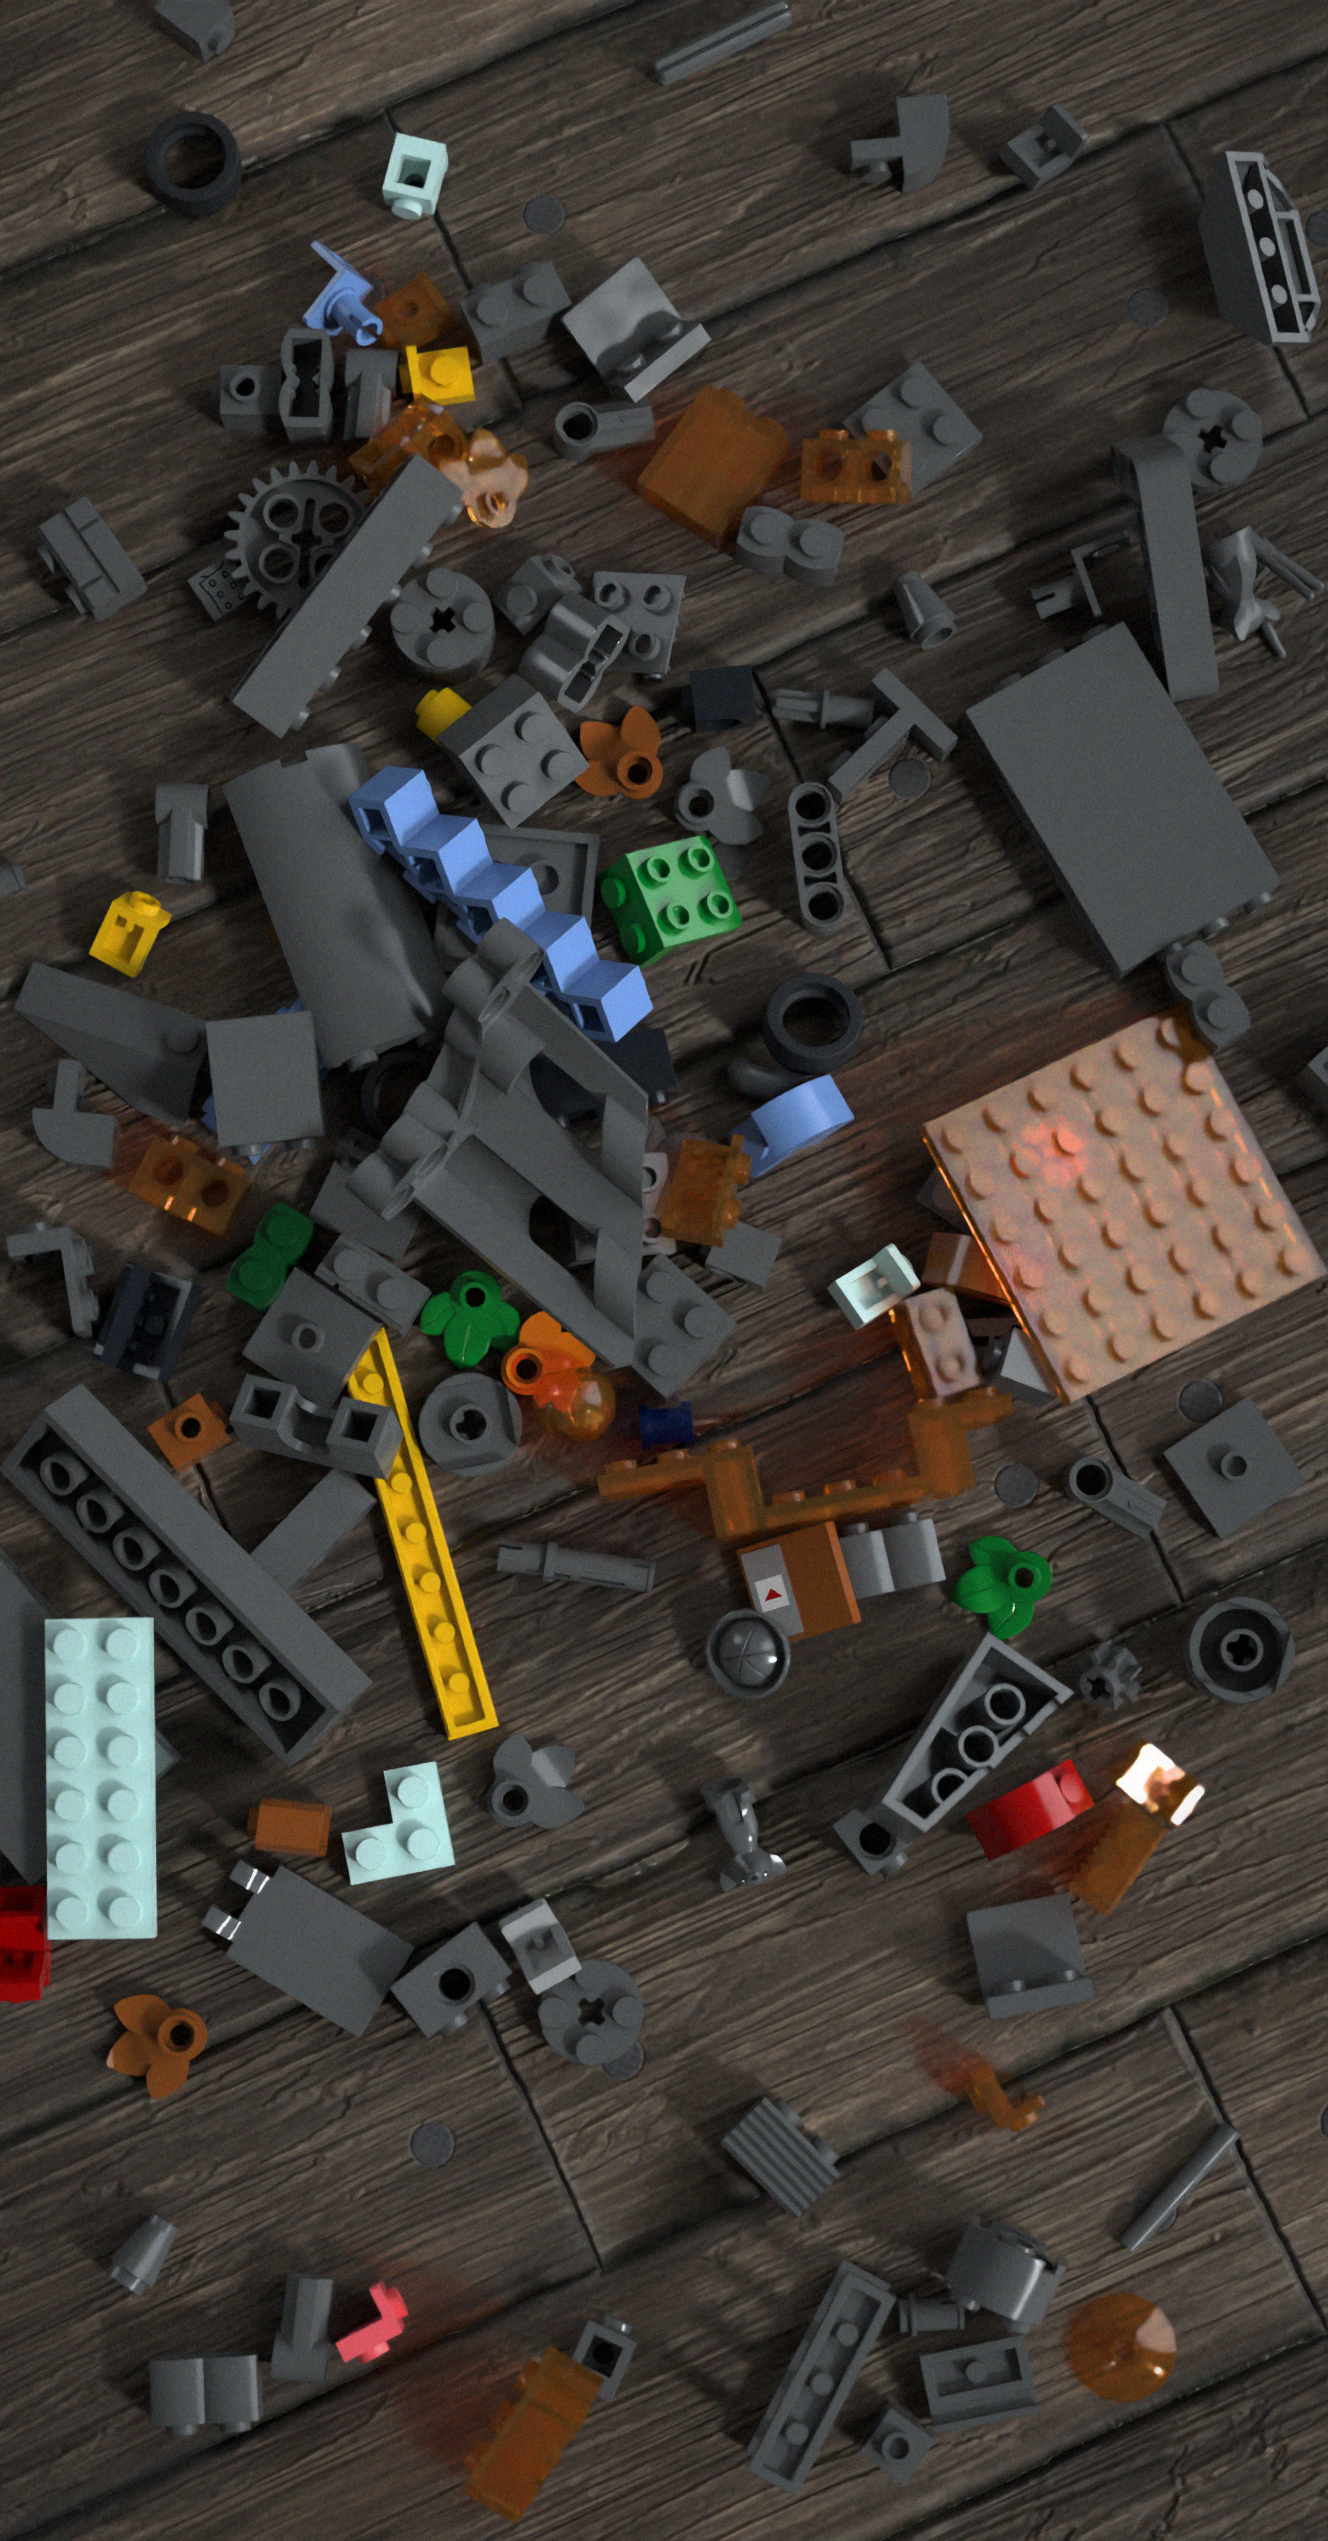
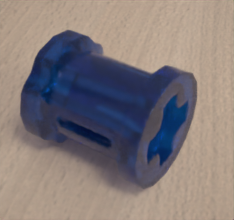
M690 1400L682 1401L679 1407L649 1409L646 1404L638 1405L643 1451H650L652 1445L684 1442L686 1447H694Z

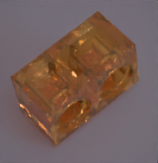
M422 394L347 460L365 486L371 491L373 497L376 498L410 451L417 453L448 478L456 475L463 467V463L474 455L475 451L447 410ZM437 437L434 446L430 450H428L432 440Z
M818 430V439H803L800 501L819 504L911 505L913 443L898 440V431L868 430V440L849 439L848 430ZM836 452L842 459V470L835 479L827 480L823 474L822 465L828 455ZM887 453L892 461L891 473L886 479L877 481L872 475V463L877 456Z
M175 1134L171 1135L169 1141L155 1135L127 1191L135 1199L226 1242L253 1188L249 1180L243 1177L246 1169L221 1156H218L215 1163H212L196 1155L200 1147ZM168 1161L181 1163L183 1173L178 1182L172 1185L158 1183L157 1172L162 1164ZM214 1183L227 1185L229 1187V1197L223 1205L215 1208L204 1205L203 1194L208 1186Z

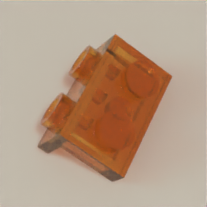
M733 1134L730 1146L684 1138L661 1225L662 1237L723 1248L727 1229L736 1230L739 1222L741 1199L735 1198L738 1185L747 1186L752 1168V1155L745 1154L744 1135Z

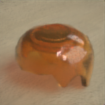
M572 1365L570 1368L560 1372L546 1373L541 1378L532 1396L533 1416L542 1431L571 1444L587 1443L601 1437L616 1417V1391L606 1375L596 1369H591L589 1366Z

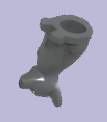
M1250 525L1221 536L1200 548L1202 563L1206 565L1212 589L1224 603L1223 610L1218 616L1219 626L1232 633L1237 642L1243 641L1249 633L1258 629L1262 621L1275 622L1280 619L1279 611L1275 605L1268 600H1260L1253 596L1257 561L1250 535L1252 531Z
M744 1774L729 1775L716 1778L704 1784L700 1788V1796L704 1798L709 1813L717 1815L720 1832L733 1851L731 1860L720 1872L719 1881L722 1890L730 1891L737 1884L755 1887L767 1880L770 1874H784L786 1866L783 1859L776 1853L764 1851L757 1846L758 1824L752 1804L755 1802V1796L750 1777Z

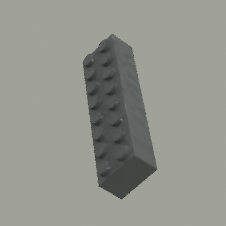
M82 1383L42 1410L0 1466V1471L142 1617H154V1630L288 1767H291L319 1743L373 1683Z

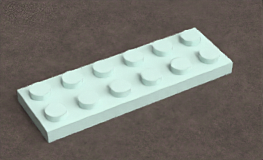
M154 1617L45 1619L48 1940L157 1937Z

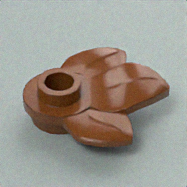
M634 705L626 714L621 728L602 722H582L580 725L581 748L590 767L574 779L581 789L597 797H606L620 793L633 800L646 799L657 792L663 779L662 765L656 757L661 743V734L657 724L646 710L638 705ZM634 768H641L646 771L647 778L641 783H634L628 778L629 772Z
M133 1995L117 2002L114 2005L115 2013L128 2031L123 2033L114 2044L107 2058L106 2065L116 2072L125 2075H146L147 2088L152 2099L165 2097L176 2092L187 2080L190 2060L198 2056L206 2045L207 2027L204 2020L190 2009L178 2008L172 2010L161 1998L155 1995ZM177 2025H185L190 2030L191 2038L185 2045H179L173 2040L172 2031Z

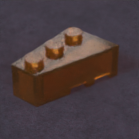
M550 2345L539 2362L529 2358L513 2384V2387L520 2390L517 2398L513 2403L504 2398L488 2424V2427L495 2431L488 2443L479 2438L467 2457L463 2467L471 2471L461 2491L514 2525H517L540 2491L551 2469H554L563 2456L562 2452L569 2440H574L579 2433L604 2379Z

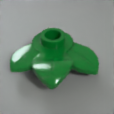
M470 1269L461 1273L454 1280L450 1290L433 1295L427 1301L421 1314L420 1331L431 1335L444 1334V1347L449 1360L459 1371H466L482 1359L487 1353L489 1346L507 1353L511 1348L518 1345L522 1325L518 1311L501 1299L502 1291L497 1279L485 1270ZM472 1287H478L483 1290L485 1300L481 1304H471L466 1298V1291Z
M990 1535L975 1539L968 1543V1550L976 1567L968 1570L958 1579L952 1590L951 1600L965 1610L976 1613H988L989 1633L999 1640L1013 1637L1031 1623L1034 1613V1602L1043 1598L1049 1591L1052 1584L1051 1567L1040 1554L1033 1551L1019 1552L1005 1538ZM1022 1567L1030 1569L1034 1575V1581L1029 1587H1023L1017 1581V1572Z

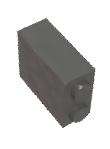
M310 1011L205 1022L219 1147L222 1149L232 1148V1157L264 1154L263 1145L284 1143V1152L315 1149V1139L326 1138L313 1014Z

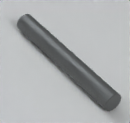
M1224 2121L1119 2240L1132 2253L1136 2254L1241 2135Z

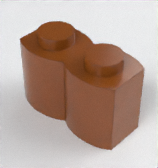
M263 1797L260 1807L251 1806L247 1838L255 1839L256 1850L319 1858L325 1857L328 1847L332 1806Z

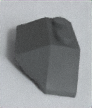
M1224 151L1218 155L1198 222L1221 319L1265 346H1305L1310 343L1311 331L1319 314L1321 300L1298 209L1281 182L1268 170L1269 163L1263 153Z

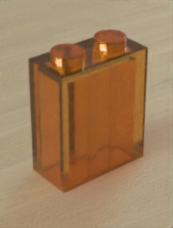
M706 384L637 479V495L720 551L743 520L745 509L754 505L789 456L790 439L786 437L787 432L773 419L767 416L759 419L744 409L746 407L745 403L732 391L726 388H721L718 391L709 384Z

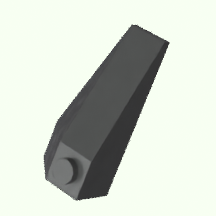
M33 961L14 1009L59 1047L80 1061L88 1071L116 1092L136 1111L185 1130L210 1070L205 1024L208 1021L172 1007Z

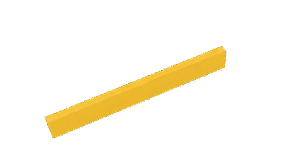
M383 1327L380 1328L346 1385L352 1399L391 1407L404 1433L388 1479L383 1480L375 1477L373 1479L447 1737L451 1741L498 1727L499 1722L390 1344Z

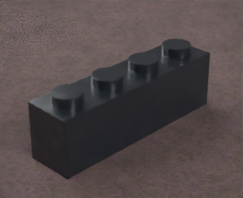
M664 1027L623 1036L616 1043L608 1041L594 1043L648 1094V1110L670 1104L669 1096L678 1094V1083ZM547 1056L533 1058L529 1062L532 1085L541 1106L567 1130L571 1128L570 1121L590 1116L591 1123L603 1122L605 1105Z

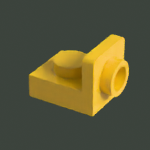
M416 345L406 346L408 362L398 364L403 394L413 393L416 410L475 401L467 346L418 354Z
M139 891L133 893L126 892L112 901L89 954L134 978L140 974L159 930L168 925L172 915L161 909V903L153 896Z

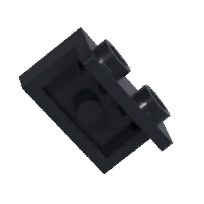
M127 1261L122 1275L115 1284L114 1297L105 1322L97 1333L93 1358L116 1369L168 1385L203 1287L190 1281L150 1270L138 1263Z

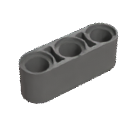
M806 782L798 785L792 791L788 799L787 825L798 913L801 925L808 933L816 937H827L833 935L841 928L846 912V894L835 807L832 795L825 786L816 782ZM814 800L823 807L824 813L816 820H806L797 813L796 807L803 801ZM814 849L821 850L829 856L831 862L825 869L812 870L804 864L803 855ZM826 899L834 904L837 913L831 919L818 920L811 915L808 907L815 900Z
M334 1468L259 1544L250 1556L290 1595L368 1514L377 1500L347 1471Z

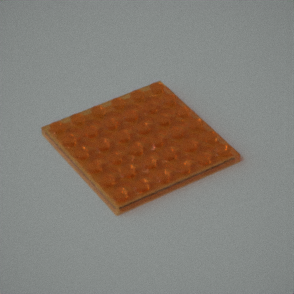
M1180 1003L935 1118L918 1129L1064 1406L1137 1371L1328 1273L1209 1051L1195 1036L1190 1026L1188 1013Z

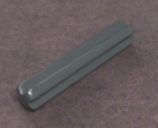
M773 0L655 58L653 61L655 75L663 86H669L789 27L791 24V14L783 0Z

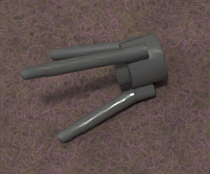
M1252 529L1250 535L1257 561L1255 582L1261 580L1271 570L1308 601H1312L1315 598V594L1303 582L1316 591L1324 590L1323 582L1278 551L1266 538L1262 539ZM1262 621L1259 627L1266 640L1271 645L1276 656L1280 659L1284 658L1286 651L1271 623Z

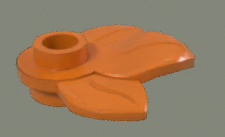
M541 1311L532 1315L522 1325L519 1344L511 1348L502 1360L501 1375L504 1383L510 1390L520 1395L535 1394L550 1409H576L591 1401L587 1387L578 1376L582 1375L591 1366L597 1355L571 1333L561 1332V1325L545 1311ZM523 1360H530L537 1367V1372L531 1379H522L517 1374V1366Z

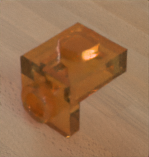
M1142 1738L1109 1779L1148 1813L1172 1828H1176L1183 1819L1187 1818L1194 1811L1199 1797L1205 1790L1203 1784L1183 1772L1152 1744Z
M985 2060L966 2069L971 2082L963 2087L978 2114L987 2110L999 2130L1009 2126L1012 2133L1040 2118L1036 2110L1046 2105L1038 2092L1010 2105Z

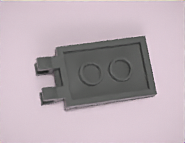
M240 1859L229 1878L254 1892L239 1918L214 1904L211 1905L201 1924L233 1942L225 1955L226 1957L360 2038L415 1946L282 1864L272 1877L245 1859Z

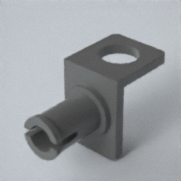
M1126 530L1071 550L1077 567L1072 569L1073 575L1036 589H1030L1041 620L1084 603L1085 607L1091 606L1097 623L1104 621L1085 566L1131 548Z

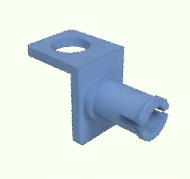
M314 240L310 246L337 272L302 318L303 322L312 329H325L331 340L344 328L359 345H370L376 338L364 327L368 325L380 335L383 324L377 316L373 315L361 303L374 287L340 255Z

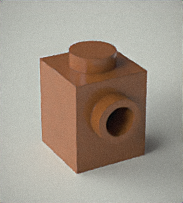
M197 1393L147 1427L175 1471L181 1475L233 1440L226 1430L231 1425L229 1415L217 1398L207 1402L200 1393Z

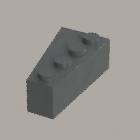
M987 1632L968 1647L864 1815L905 1844H909L928 1831L989 1771L994 1769L1025 1737L1030 1735L1043 1720L1074 1692Z

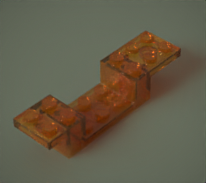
M987 1387L967 1392L966 1397L962 1398V1403L947 1405L945 1397L914 1403L915 1407L911 1408L912 1413H907L902 1422L913 1477L908 1478L906 1469L895 1470L875 1475L876 1478L873 1479L874 1485L856 1488L855 1479L824 1485V1489H822L823 1495L806 1499L803 1490L772 1496V1505L765 1507L752 1445L741 1447L739 1438L709 1444L708 1454L689 1457L688 1449H679L658 1454V1464L637 1467L636 1459L605 1465L607 1474L596 1476L602 1504L704 1484L716 1544L969 1494L976 1487V1481L965 1431L1007 1423L1015 1414L1011 1393L998 1395L997 1387Z

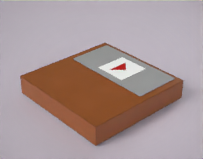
M833 1521L820 1523L736 1550L753 1610L768 1615L780 1624L786 1632L790 1643L862 1622Z

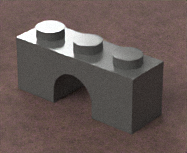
M250 1374L245 1376L229 1417L232 1427L245 1447L383 1480L388 1479L404 1436L391 1407L343 1396L338 1410L328 1409L303 1398L293 1384Z

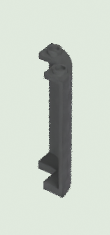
M343 743L306 750L303 753L304 757L300 760H292L283 765L277 759L238 776L222 785L304 1009L313 1014L315 1038L326 1068L348 1067L350 1072H359L376 1065L379 1062L377 1055L395 1045L417 1044L419 1050H424L443 1043L445 1030L455 1005L442 995V989L447 978L413 887L402 877L406 868L387 851L379 856L363 840L347 798L369 781L371 775L359 743Z

